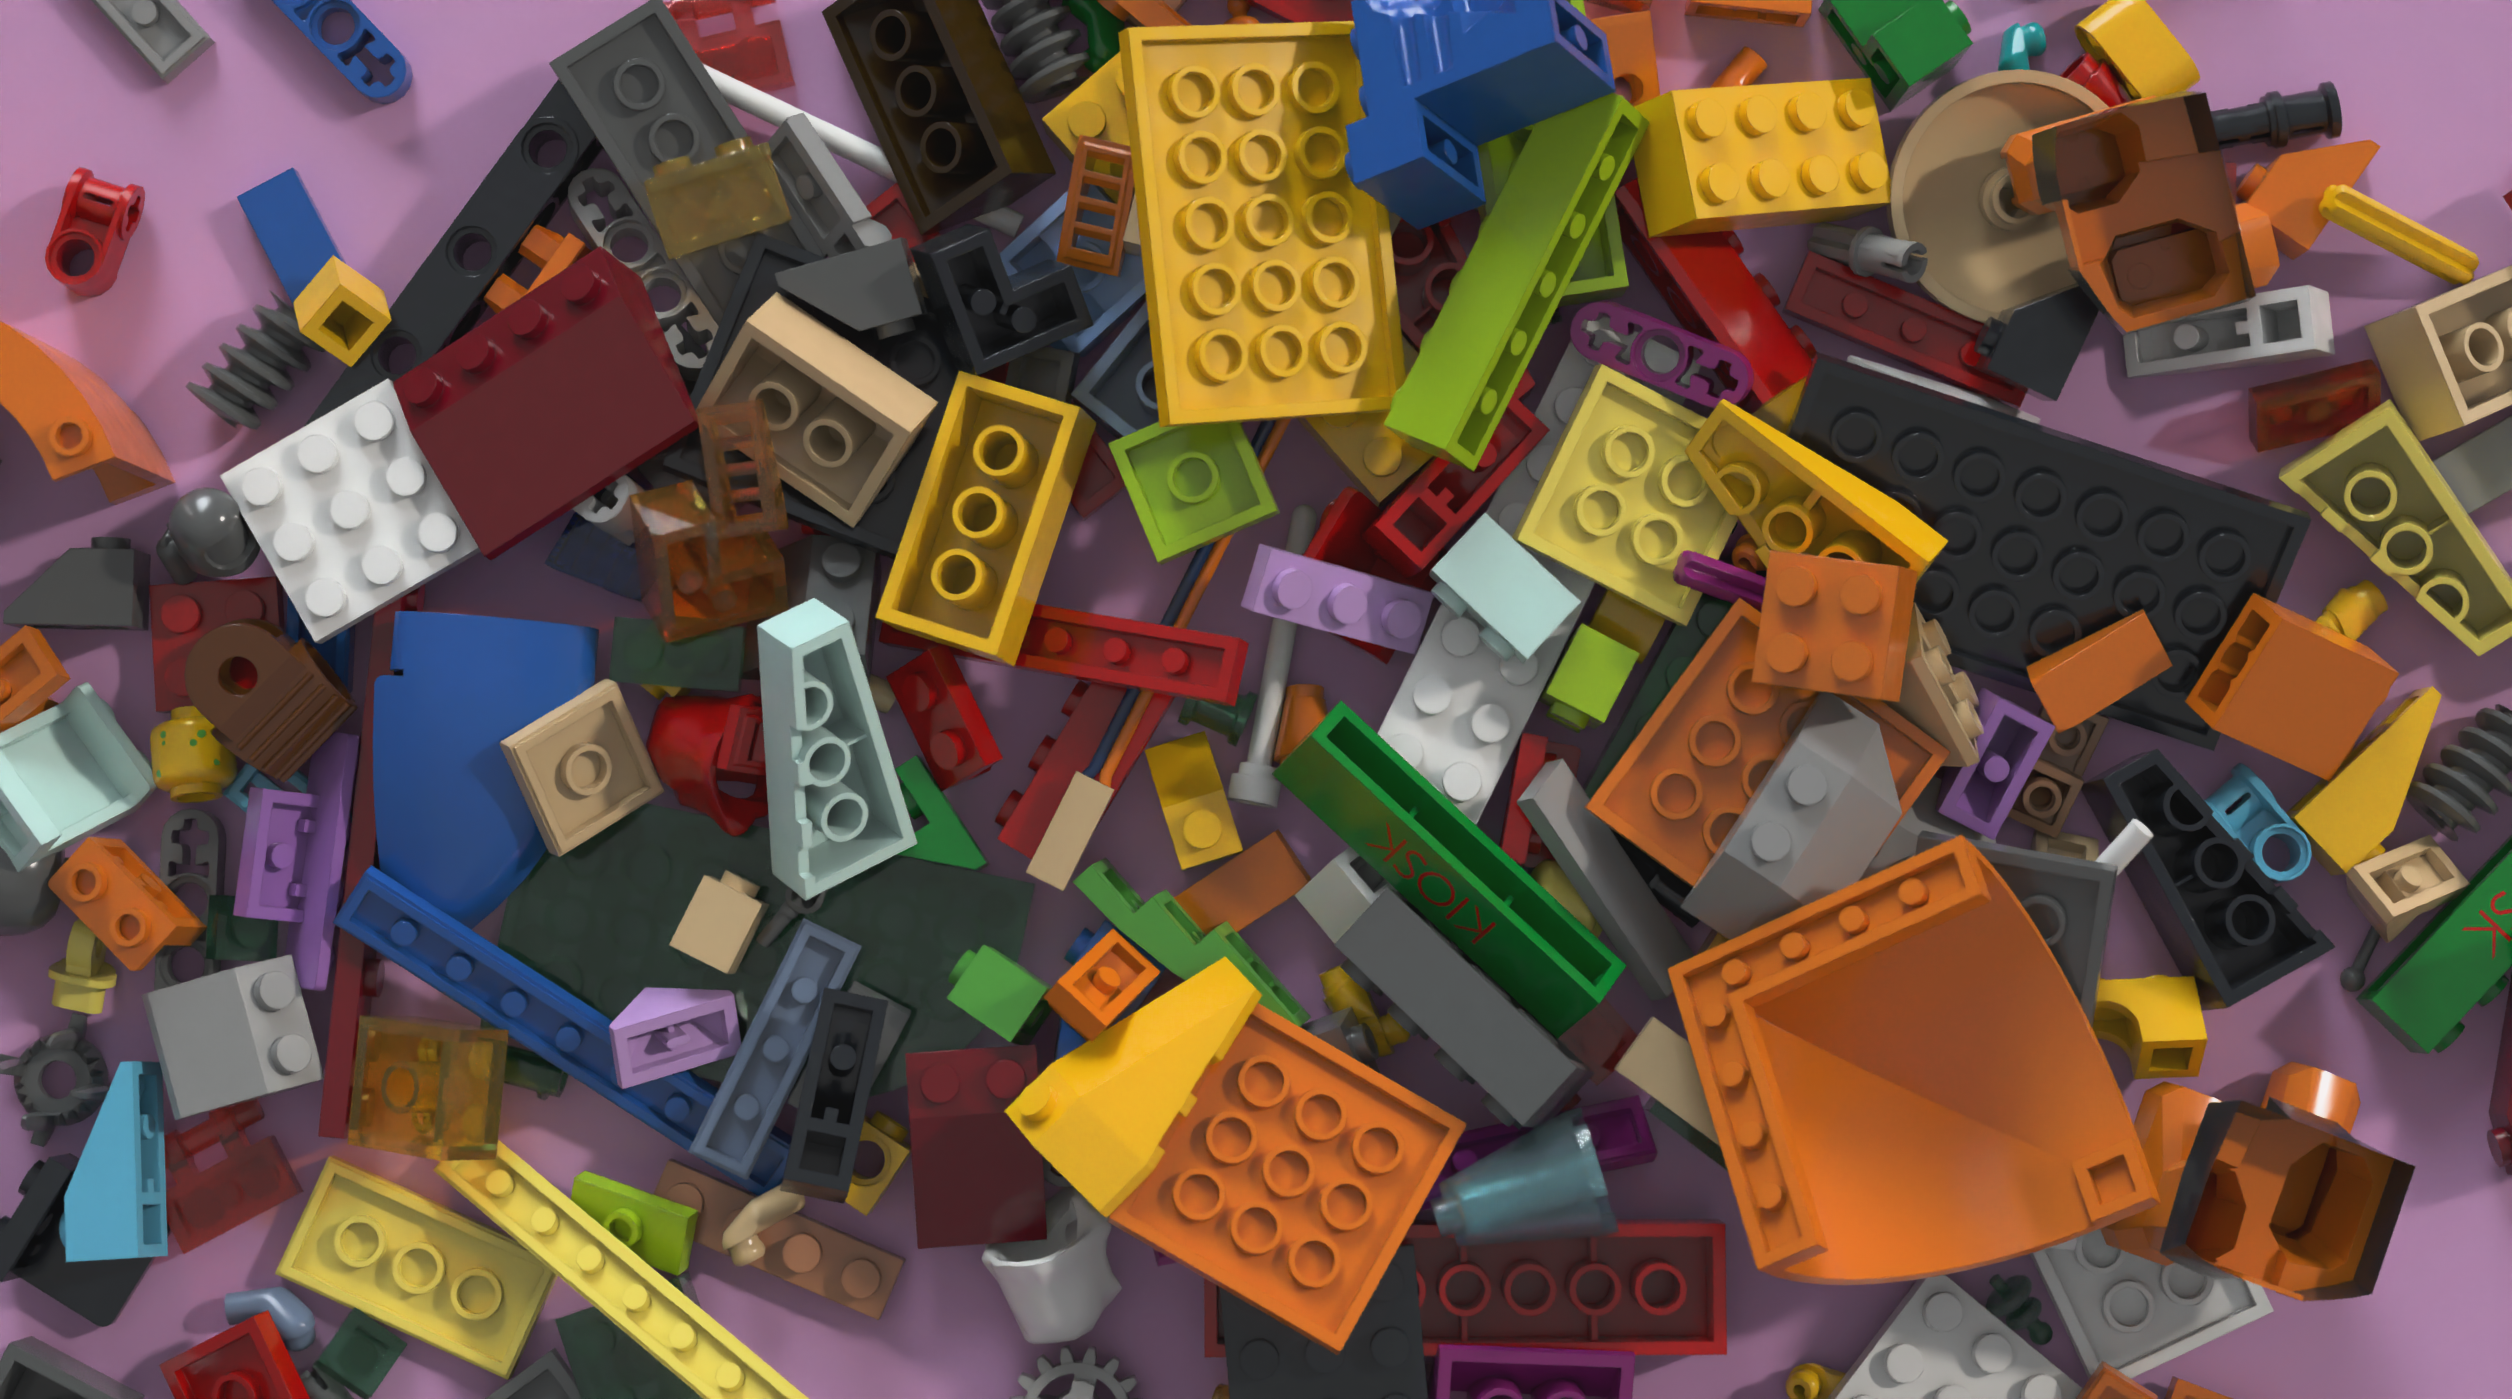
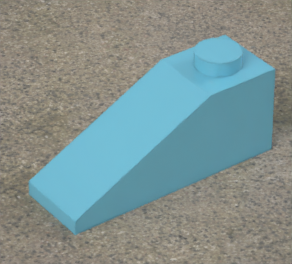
M126 1061L120 1062L64 1195V1213L60 1219L59 1234L66 1250V1262L168 1256L163 1074L160 1062Z

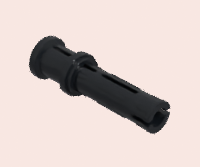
M2331 81L2320 83L2318 89L2314 91L2281 96L2278 91H2272L2259 99V103L2211 111L2220 150L2265 142L2268 147L2273 146L2275 149L2286 147L2288 140L2324 134L2328 139L2339 138L2342 132L2340 101L2337 90Z

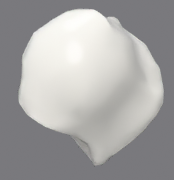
M1073 1186L1064 1187L1045 1202L1047 1240L985 1244V1250L981 1259L989 1272L998 1281L1024 1339L1032 1344L1072 1341L1088 1333L1095 1326L1103 1310L1123 1289L1118 1279L1112 1273L1106 1254L1107 1239L1111 1231V1223L1107 1222L1109 1216L1107 1218L1104 1217Z

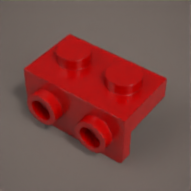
M942 644L931 648L886 676L941 792L987 773L991 770L993 764L1003 759L949 646Z

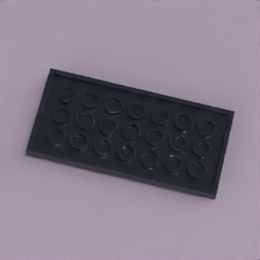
M1819 352L1815 354L1785 434L1896 500L1949 541L1916 583L1913 603H1916L1925 622L1936 619L1940 624L1951 649V654L1946 656L1951 666L2036 693L2030 682L2027 666L2144 609L2173 666L2104 708L2098 714L2214 751L2221 733L2212 729L2185 703V700L2252 594L2255 593L2277 603L2311 523V518L2306 511ZM1757 571L1756 574L1766 577L1767 571Z

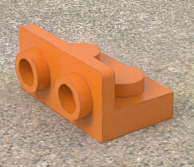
M88 837L48 881L49 888L131 971H141L164 945L191 946L207 928L121 839Z

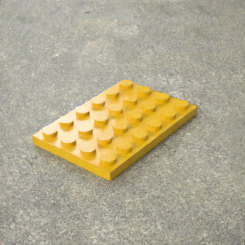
M1354 21L1128 27L1118 33L1160 428L1390 412L1391 402L1396 391L1406 381L1389 211L1383 204L1365 191L1357 189L1351 182L1345 167V155L1349 152L1346 125L1367 117L1359 99V88L1363 86L1361 65L1353 51L1350 40V32L1355 28Z

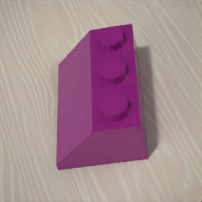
M1439 1344L1427 1384L1428 1399H1632L1635 1354L1629 1351Z

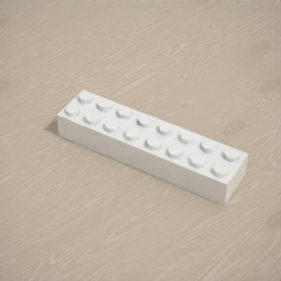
M1605 316L1600 320L1588 321L1587 330L1595 334L1593 345L1600 348L1603 342L1615 340L1628 345V348L1621 357L1630 361V349L1634 339L1639 334L1638 332L1634 331L1631 335H1624L1614 331L1609 327L1610 318ZM1651 339L1645 348V360L1654 371L1668 373L1676 367L1679 360V352ZM1570 340L1534 413L1550 431L1500 484L1486 511V514L1511 537L1522 518L1594 366L1600 364L1581 355L1574 347L1572 340ZM1693 359L1691 367L1681 378V382L1690 385V376L1698 373L1702 365L1697 364L1696 360ZM1613 369L1680 405L1684 403L1686 397ZM1524 546L1522 547L1581 601L1580 604L1535 652L1522 663L1515 655L1507 662L1502 660L1479 638L1478 635L1485 629L1484 626L1469 612L1465 611L1460 617H1457L1441 603L1377 733L1475 825H1477L1595 584L1593 581Z

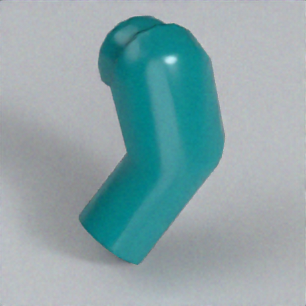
M2031 22L2025 26H2020L2019 23H2015L2004 31L1998 71L2030 70L2028 57L2041 56L2046 50L2045 33L2040 24Z

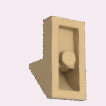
M2431 835L2355 865L2346 873L2347 893L2350 899L2386 943L2393 941L2418 915L2456 899L2470 885Z

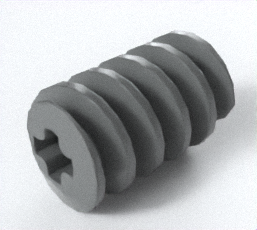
M982 0L983 6L988 10L997 11L991 19L992 29L997 33L1007 34L1001 40V52L1005 56L1017 57L1009 67L1013 78L1016 80H1027L1019 88L1024 103L1034 104L1059 97L1077 89L1089 78L1078 77L1076 72L1091 59L1089 53L1069 54L1067 47L1082 36L1080 30H1060L1058 26L1061 21L1072 13L1070 6L1051 7L1049 0Z
M272 291L270 292L278 305L276 310L258 304L252 308L262 325L261 328L257 330L240 323L236 327L245 346L240 349L225 343L220 345L219 349L226 359L228 366L222 368L207 362L202 366L211 382L210 387L207 388L192 382H188L185 386L203 404L235 428L237 424L256 430L261 426V420L253 408L254 404L269 410H275L278 402L269 388L271 385L288 391L294 388V381L286 367L291 366L306 372L311 368V363L303 351L305 346L320 352L326 351L299 332L295 310Z
M2500 704L2495 705L2496 710L2490 708L2480 709L2475 717L2478 728L2471 726L2463 727L2457 737L2461 747L2452 744L2446 745L2440 753L2443 765L2437 763L2427 764L2422 773L2426 784L2413 781L2410 783L2406 794L2409 803L2429 824L2452 841L2458 842V837L2454 831L2457 826L2473 833H2477L2481 829L2472 813L2476 807L2492 815L2499 811L2489 794L2493 789L2512 797V783L2507 776L2512 771V711Z

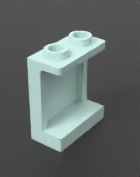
M88 682L76 686L60 704L0 733V846L8 854L18 873L38 860L59 852L136 812L157 788L153 780L150 761L145 754L136 749L116 721L112 708L97 695Z

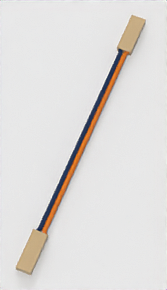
M1389 212L1392 238L1401 217ZM1291 419L1261 421L1251 441V445L1263 474ZM1233 534L1197 549L1160 625L1187 628ZM1127 688L1089 766L1082 772L1076 771L1026 873L1062 891L1065 890L1115 791L1111 788L1112 776L1154 694L1153 692ZM1100 772L1099 781L1093 779Z

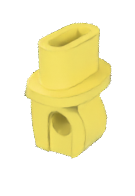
M80 919L75 921L72 926L67 944L66 958L49 966L48 977L55 980L51 1004L64 1009L89 1014H100L103 1010L106 989L116 986L117 974L114 967L105 962L106 945Z

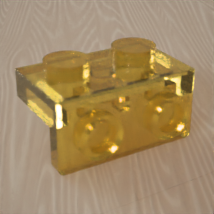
M746 136L714 147L717 158L692 165L690 157L683 156L652 167L655 177L644 181V190L668 261L792 221L771 158L772 152L768 142L754 146L751 136Z

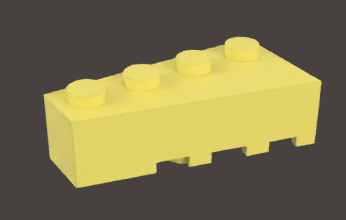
M2388 399L2280 468L2279 479L2296 494L2298 493L2338 532H2342L2369 556L2376 566L2406 589L2420 605L2477 656H2481L2512 637L2511 577L2391 399Z

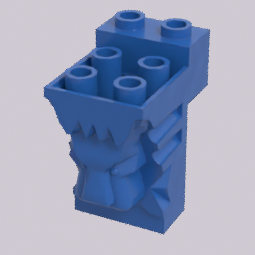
M1567 0L1351 1L1355 28L1350 32V40L1353 51L1361 65L1363 86L1359 88V99L1367 117L1346 125L1349 152L1345 155L1346 171L1357 189L1365 191L1383 204L1389 212L1397 214L1418 230L1487 204L1477 146L1616 92L1606 34Z

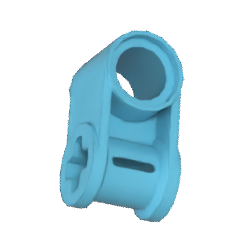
M2238 763L2231 769L2232 777L2204 801L2214 811L2212 816L2233 839L2239 838L2254 855L2252 860L2273 884L2293 880L2302 875L2309 866L2312 856L2310 842L2305 833L2298 828L2279 806L2264 782L2250 768L2242 763ZM2242 797V801L2226 814V809ZM2269 837L2282 840L2289 849V863L2281 872L2272 870L2263 859V845Z

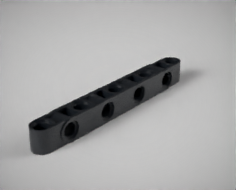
M559 79L389 309L391 322L352 367L348 366L304 426L386 379L394 382L473 329L489 307L483 299L493 283L503 273L510 277L524 259L518 251L529 232L536 224L544 228L548 226L567 200L568 187L572 179L581 171L587 170L603 149ZM552 140L564 141L567 146L564 159L558 165L551 168L539 166L537 160L540 148L546 142ZM477 242H488L491 246L489 262L483 268L476 271L466 270L463 264V256L466 249ZM402 344H413L416 351V360L413 366L407 372L392 374L389 368L391 352Z

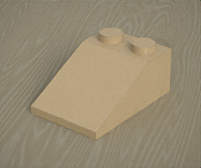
M2512 265L2364 326L2399 413L2419 442L2466 426L2512 405Z

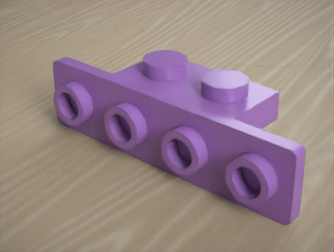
M334 732L311 756L306 794L250 787L233 915L289 922L285 956L292 955L300 988L324 991L327 986L328 974L334 964L335 951L332 942L335 924L332 922L336 918L337 909L343 898L341 874L345 846L351 834L352 823L349 814L353 783L357 779L359 760V737L354 734Z

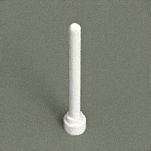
M1302 504L1293 510L1285 551L1301 555L1312 541L1317 514L1310 505ZM1273 617L1247 762H1240L1238 773L1231 774L1228 800L1266 808H1277L1282 783L1277 781L1276 777L1272 775L1277 769L1272 767L1297 623Z

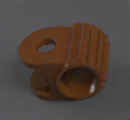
M238 619L211 630L198 640L187 658L185 685L188 695L196 709L214 725L210 731L214 738L249 765L274 777L276 780L280 779L283 783L359 708L343 681L310 642L304 638H300L296 642L283 629L262 619ZM235 657H244L250 660L256 667L258 679L254 688L242 687L233 679L231 664Z

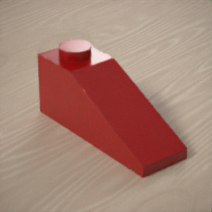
M1512 395L1474 472L1434 456L1360 536L1402 576L1409 579L1427 566L1550 429Z

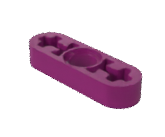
M1612 301L1590 303L1582 307L1572 320L1570 328L1571 340L1576 350L1584 357L1708 407L1716 408L1722 399L1735 405L1746 398L1752 388L1754 381L1752 366L1749 360L1739 351ZM1606 313L1611 316L1609 327L1624 335L1633 334L1634 323L1642 326L1643 330L1632 343L1630 361L1621 357L1628 348V345L1615 340L1603 342L1600 348L1593 345L1595 334L1587 330L1588 321L1600 320ZM1657 335L1671 338L1679 349L1678 363L1668 373L1654 371L1645 360L1646 345ZM1694 347L1703 351V354L1696 361L1697 364L1714 369L1720 367L1724 361L1732 364L1730 375L1738 379L1737 387L1724 389L1719 396L1712 392L1714 381L1701 374H1692L1690 376V385L1681 382V378L1692 365Z

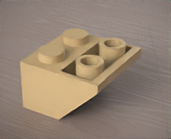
M1914 602L1899 703L1881 701L1951 751L1941 766L1969 767L1980 762L1976 737L1984 734V730L1974 709L1979 706V700L1964 671L1957 674L1953 673L1946 657L1951 654V649L1940 624L1936 619L1925 622Z

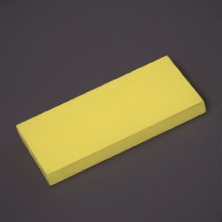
M334 1155L328 1157L275 1272L280 1277L506 1380L512 1378L558 1278V1275L510 1235Z

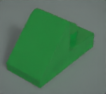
M915 755L895 768V771L903 781L900 783V788L908 813L914 820L924 814L929 821V824L915 832L918 844L896 855L977 871L990 865L944 792H941L936 780L923 760Z

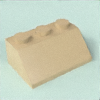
M776 292L746 320L695 411L701 425L853 528L904 459L938 402Z

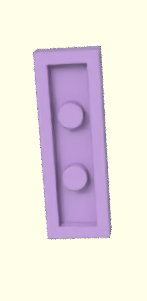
M1260 544L1241 607L1252 612L1416 655L1434 595L1423 588Z

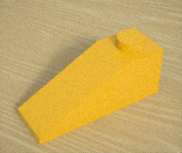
M2433 686L2417 689L2409 695L2352 750L2330 782L2322 778L2286 812L2298 828L2305 833L2311 845L2312 856L2330 875H2346L2353 866L2385 853L2386 849L2380 843L2394 831L2442 696Z

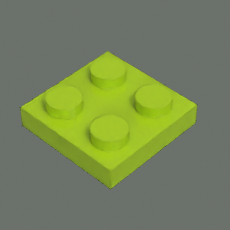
M1158 421L1108 443L1156 560L1161 565L1280 514L1242 422L1160 428Z

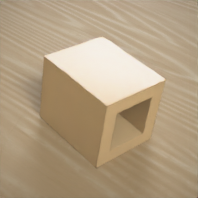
M725 870L721 880L713 876L704 875L669 945L726 974H735L769 907V904L755 898L760 886L728 870Z

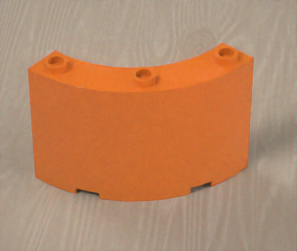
M0 321V404L15 417L28 433L41 454L53 481L57 482L92 468L101 482L108 501L115 505L175 483L163 453L145 424L100 376L73 357Z

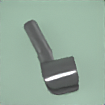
M787 886L785 891L786 900L780 906L781 909L756 937V940L763 947L769 948L785 927L799 913L809 914L817 911L821 907L828 890L808 900H804Z

